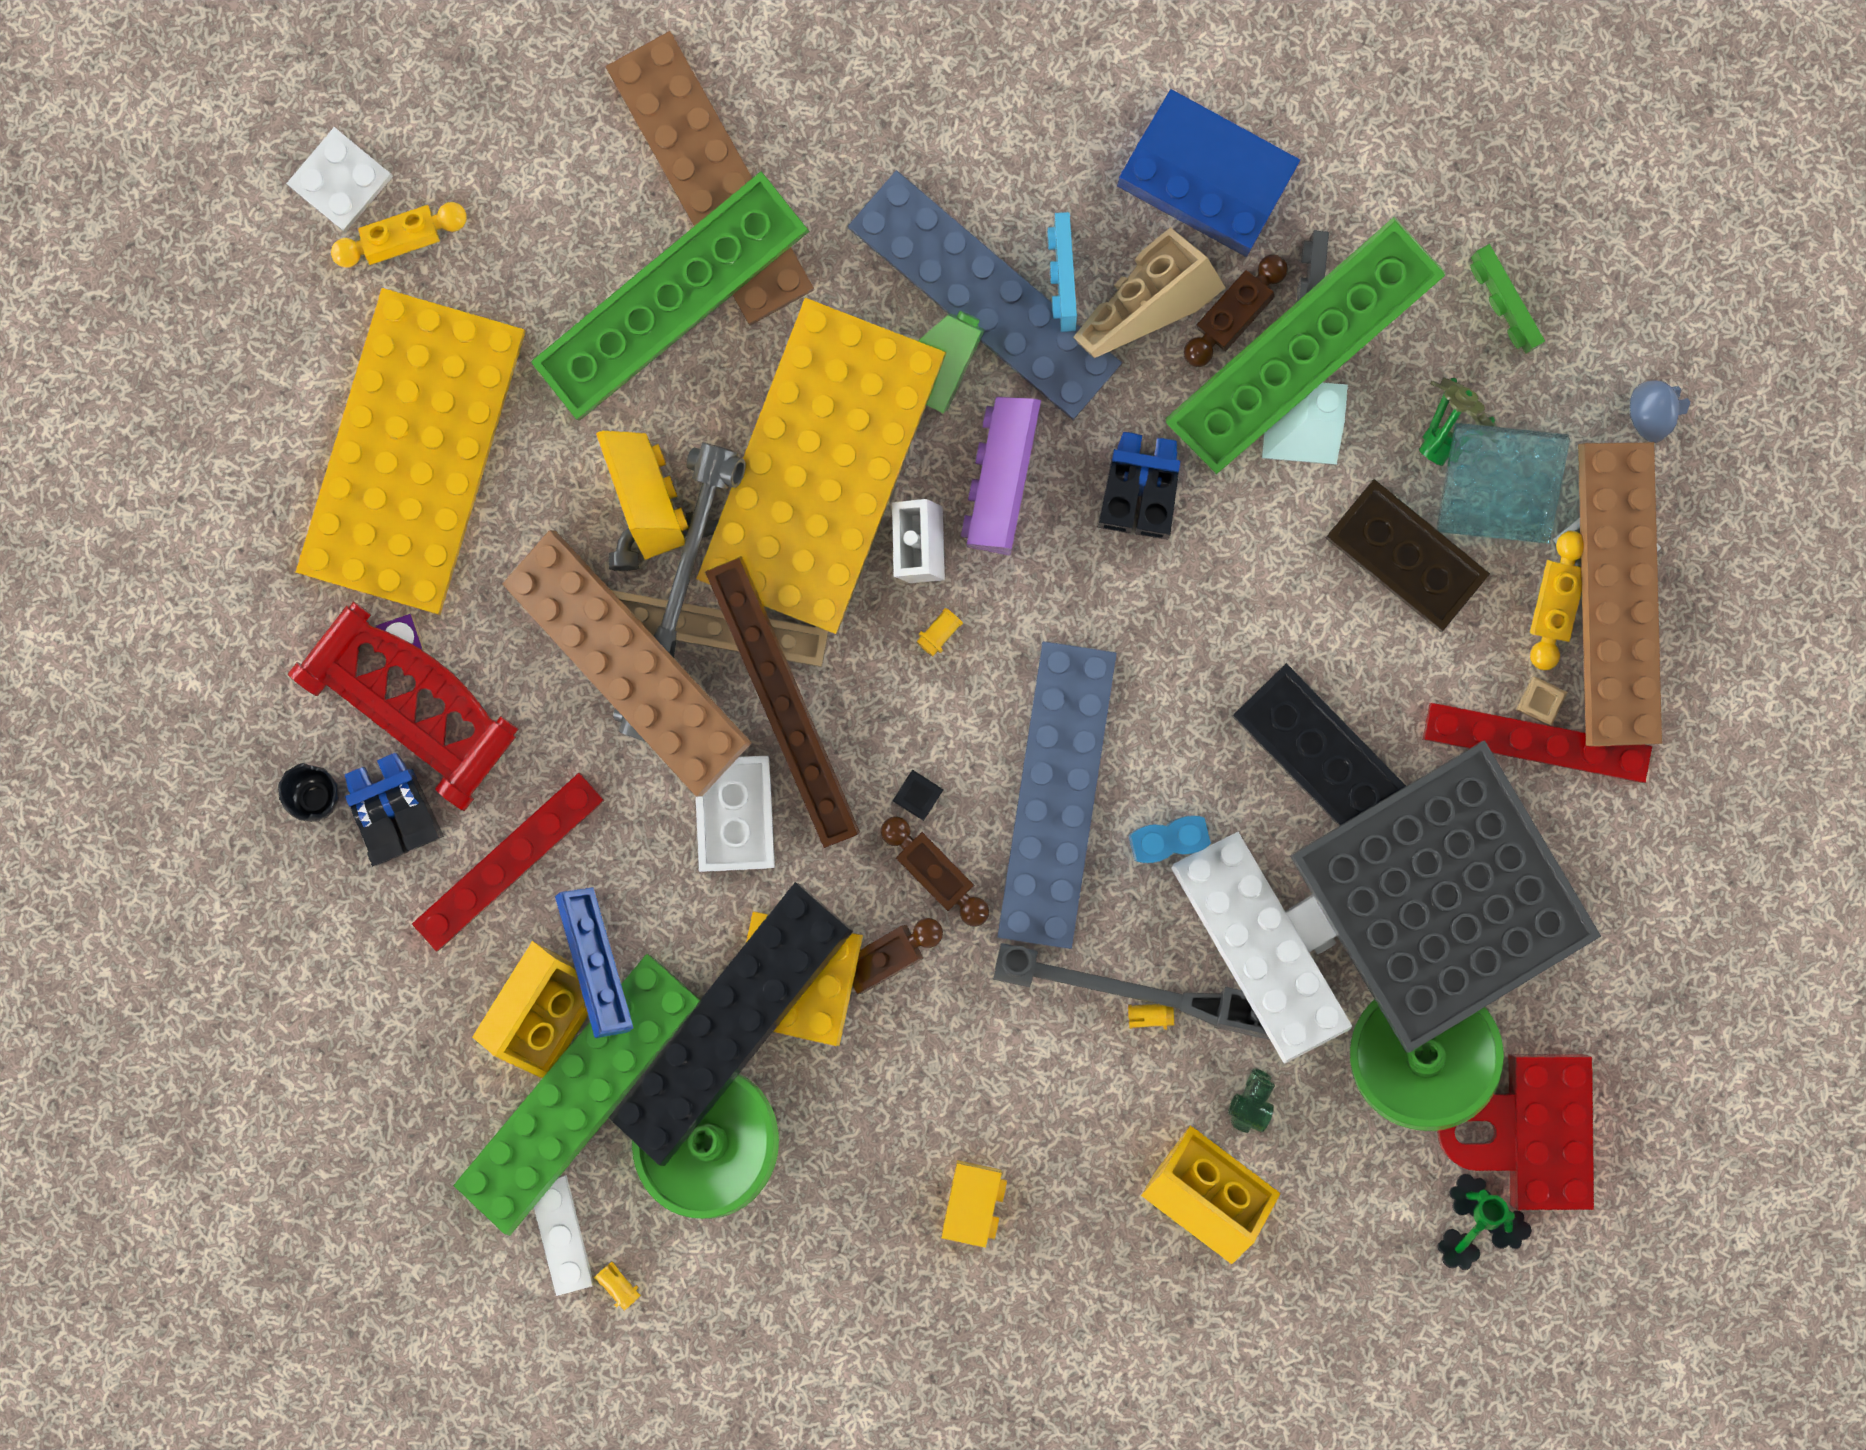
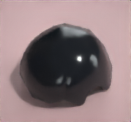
M305 763L297 764L285 771L278 784L279 800L284 809L292 817L301 821L317 822L327 818L333 813L339 801L338 784L331 774L321 767Z

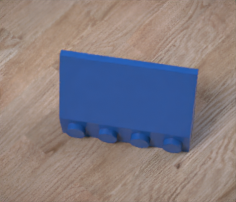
M1170 89L1119 176L1117 187L1247 257L1296 170L1300 159Z

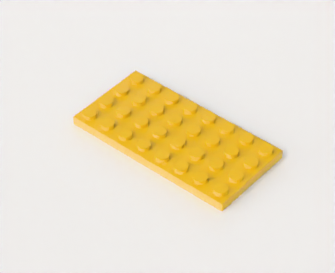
M381 288L295 571L296 573L441 615L526 333L524 329Z
M804 298L743 456L746 463L744 477L736 488L731 487L696 579L710 585L705 571L742 556L763 606L837 634L946 352L811 299Z

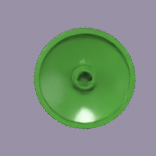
M1375 999L1359 1017L1352 1034L1350 1064L1359 1092L1379 1115L1396 1125L1413 1130H1444L1473 1118L1493 1097L1503 1070L1504 1051L1502 1038L1493 1017L1485 1007L1410 1053L1404 1050Z
M738 1074L665 1166L658 1165L632 1140L635 1168L647 1192L655 1201L669 1211L681 1216L697 1219L724 1217L739 1211L752 1202L769 1181L776 1164L779 1149L778 1125L768 1099L752 1081L741 1074Z

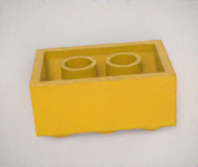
M604 430L597 432L596 435L629 530L644 559L646 560L684 546L686 539L683 531L689 529L682 508H674L672 499L678 497L670 475L663 477L660 467L667 464L659 444L652 446L646 433Z
M532 941L472 1038L493 1056L543 1078L567 1050L588 1016L574 964Z
M1190 1125L1155 1171L1141 1196L1229 1263L1233 1264L1254 1244L1281 1193Z

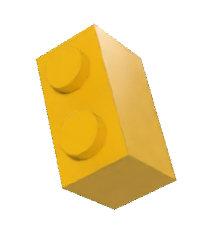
M957 1160L941 1233L942 1239L986 1248L988 1238L995 1240L999 1217L993 1216L996 1201L1003 1203L1007 1180L1001 1179V1169Z

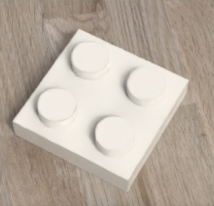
M333 127L286 184L346 233L393 176Z

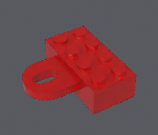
M1508 1054L1509 1093H1494L1488 1104L1478 1114L1468 1120L1490 1122L1494 1128L1492 1139L1485 1143H1461L1455 1137L1457 1126L1438 1130V1141L1442 1151L1452 1162L1468 1170L1510 1171V1205L1517 1210H1594L1592 1057L1585 1054Z

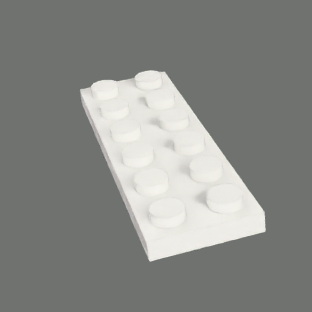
M1239 832L1173 864L1171 869L1284 1064L1351 1029L1350 1021Z

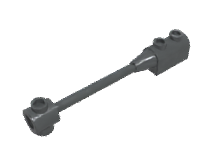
M702 442L700 449L692 448L687 457L686 466L694 471L692 479L702 482L663 620L661 626H658L654 634L657 641L673 658L675 656L677 636L675 629L716 488L728 489L729 486L736 488L741 483L746 468L745 460L738 457V452ZM615 708L613 718L615 721L621 722L619 732L646 742Z
M1000 944L993 980L1029 988L1033 977L1178 1008L1181 1012L1214 1025V1028L1270 1040L1242 990L1225 987L1221 993L1183 992V994L1038 963L1036 962L1038 951L1027 949L1023 946Z

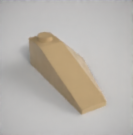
M1170 227L1140 252L1135 259L1137 263L1136 268L1128 278L1121 276L1114 285L1117 292L1109 302L1098 305L1075 334L1074 339L1093 358H1096L1197 312L1226 288L1208 257Z

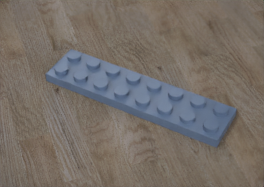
M897 170L848 225L849 230L945 312L957 316L959 311H963L980 320L978 326L985 329L980 341L1072 420L1078 416L1122 365V362L1110 352L1093 358L1074 339L1075 334L1081 328L1078 324H1076V331L1061 332L1060 318L1053 319L1051 301Z
M1042 642L997 938L1072 949L1116 652Z

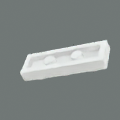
M560 1176L534 1207L556 1296L594 1285L567 1176Z

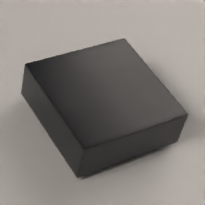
M912 769L892 801L924 821L944 789Z

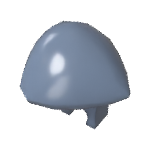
M1653 380L1643 382L1633 390L1630 398V418L1638 434L1645 440L1654 443L1662 441L1674 431L1678 415L1687 414L1691 402L1688 398L1679 400L1681 393L1679 386L1671 387L1664 381Z

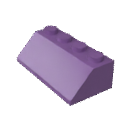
M996 397L994 407H986L983 428H988L989 434L987 443L979 442L975 464L982 465L979 480L972 478L968 501L975 502L972 516L965 515L961 537L968 538L967 548L1011 555L1041 404L1039 399Z

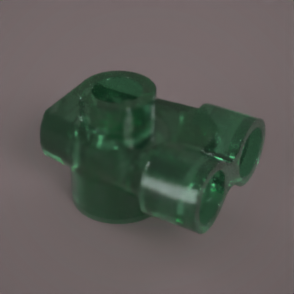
M1253 1068L1246 1082L1247 1086L1243 1094H1235L1230 1103L1228 1114L1232 1116L1231 1123L1234 1128L1242 1132L1249 1133L1252 1128L1262 1133L1272 1118L1274 1105L1266 1101H1268L1275 1085L1270 1081L1272 1077L1266 1072Z

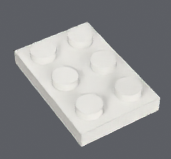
M769 755L738 757L703 796L696 797L699 872L775 868Z

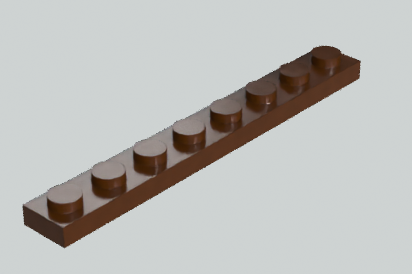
M740 556L705 571L823 848L858 835L860 830L743 557Z

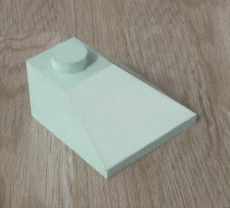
M1321 383L1264 433L1262 458L1336 465L1345 423L1348 385Z

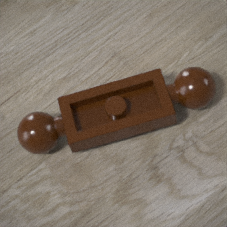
M1275 254L1265 256L1258 265V275L1256 277L1245 270L1196 324L1198 330L1204 335L1203 337L1192 338L1184 347V357L1190 365L1194 367L1207 365L1213 357V347L1215 344L1226 352L1274 299V291L1267 286L1280 283L1285 279L1288 272L1287 263L1281 256Z
M898 816L886 819L881 826L882 839L888 845L900 846L903 849L896 859L947 911L957 904L960 907V917L966 925L977 927L984 924L989 917L988 904L979 897H970L967 894L975 885L923 832L913 839L910 836V826L905 819Z
M932 918L921 919L915 924L912 934L907 925H902L860 949L852 985L856 993L863 994L924 959L918 947L932 948L941 942L943 929L940 923Z

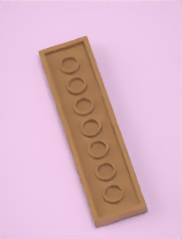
M671 31L605 66L693 226L698 224L752 179L751 174ZM790 247L734 293L733 297L749 326L814 291V287Z
M1654 442L1578 444L1580 534L1584 542V550L1581 556L1586 746L1662 744Z
M549 530L502 583L696 797L703 796L752 743L557 531Z

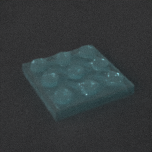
M1455 423L1437 530L1442 533L1550 544L1570 444L1569 435Z

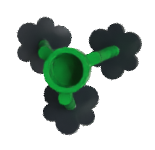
M1462 1174L1457 1178V1186L1452 1187L1449 1191L1450 1197L1454 1199L1452 1207L1458 1215H1467L1469 1213L1474 1217L1476 1225L1469 1233H1463L1462 1235L1457 1230H1447L1443 1235V1240L1438 1243L1437 1248L1443 1253L1442 1261L1445 1266L1452 1269L1459 1266L1462 1270H1468L1472 1266V1262L1480 1258V1250L1472 1242L1484 1229L1493 1234L1492 1243L1498 1249H1504L1508 1246L1512 1249H1519L1522 1246V1240H1526L1531 1236L1532 1229L1530 1224L1524 1221V1214L1521 1211L1511 1212L1503 1198L1491 1195L1485 1189L1486 1182L1484 1179H1474L1469 1174Z

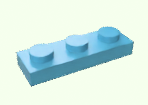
M1070 212L1055 213L1054 227H1047L1048 250H1055L1056 261L1050 262L1051 284H1058V296H1052L1053 319L1060 318L1061 332L1076 331L1077 310Z

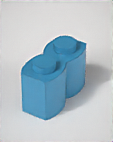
M1201 816L1177 818L1166 826H1143L1128 835L1134 861L1140 863L1159 862L1168 858L1173 853H1196L1211 844L1205 818Z

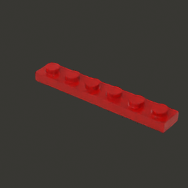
M1429 703L1422 739L1467 749L1485 740L1493 754L1640 783H1646L1652 746L1645 744L1586 746V733L1436 703Z
M581 773L576 774L418 917L412 925L433 949L438 952L605 800Z

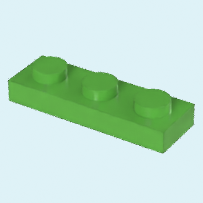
M1488 244L1477 250L1471 257L1473 264L1470 265L1471 271L1478 283L1483 284L1485 282L1492 294L1489 297V302L1494 312L1499 317L1504 315L1510 328L1507 329V333L1511 342L1517 349L1522 347L1525 354L1538 348L1545 340L1491 245Z

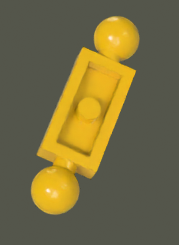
M456 202L443 204L435 215L432 214L429 205H425L358 228L361 240L354 241L351 238L338 239L331 248V256L337 265L349 268L356 265L361 255L365 254L369 265L440 242L437 230L443 228L449 232L459 231L466 223L467 214L465 209Z
M1567 531L1558 538L1556 549L1561 557L1560 562L1551 560L1546 562L1530 629L1531 634L1542 636L1541 641L1532 647L1530 660L1536 668L1544 671L1553 669L1560 661V650L1556 645V641L1570 642L1582 592L1581 566H1576L1575 562L1583 554L1584 542L1582 535L1576 531Z

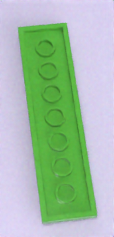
M761 171L534 358L531 363L575 419L580 421L810 231Z
M1395 217L1391 218L1167 416L1166 424L1218 474L1446 275L1445 271Z
M646 954L621 984L634 1029L628 1033L595 1038L591 1023L589 1022L453 1185L503 1234L510 1236L610 1117L701 1002L700 998L651 955Z

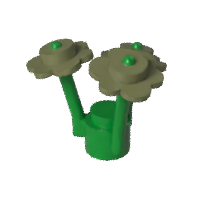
M1443 377L1441 383L1431 381V385L1445 392L1429 428L1422 436L1425 441L1419 448V451L1423 456L1433 463L1443 466L1448 458L1456 461L1461 452L1483 433L1487 434L1493 442L1498 443L1500 441L1494 433L1499 429L1495 423V418L1483 412L1485 407L1478 401V395L1473 390L1457 383L1456 378L1448 379ZM1450 403L1454 410L1444 426L1441 427L1439 424ZM1466 412L1475 420L1478 427L1456 445L1454 443L1457 441V437L1450 430L1460 414Z

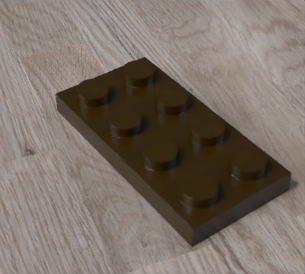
M1375 479L1370 482L1325 537L1439 632L1445 630L1490 575L1487 570Z

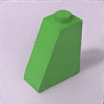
M959 311L957 316L949 314L918 340L921 343L946 352L926 404L939 412L945 413L948 411L985 332V329L978 326L980 321L978 318L963 311Z

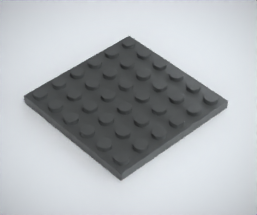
M1485 740L1290 855L1398 1040L1408 1053L1601 937Z

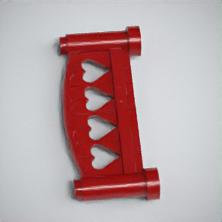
M353 601L350 606L346 605L302 663H295L288 672V676L302 688L317 697L326 685L443 775L444 777L435 790L451 804L465 811L474 800L471 795L516 738L515 733L519 729L502 716L497 721L492 720L474 695L450 670L410 642L371 626L367 621L371 614ZM369 643L373 646L374 653L380 652L384 654L386 664L381 669L357 677L359 648L362 644ZM399 666L403 670L404 676L410 675L415 679V688L410 692L386 700L388 672L391 667ZM422 689H428L432 692L433 699L440 698L444 701L445 709L439 715L415 723L418 693ZM452 712H458L462 716L463 722L469 721L474 725V734L471 737L445 746L447 717Z

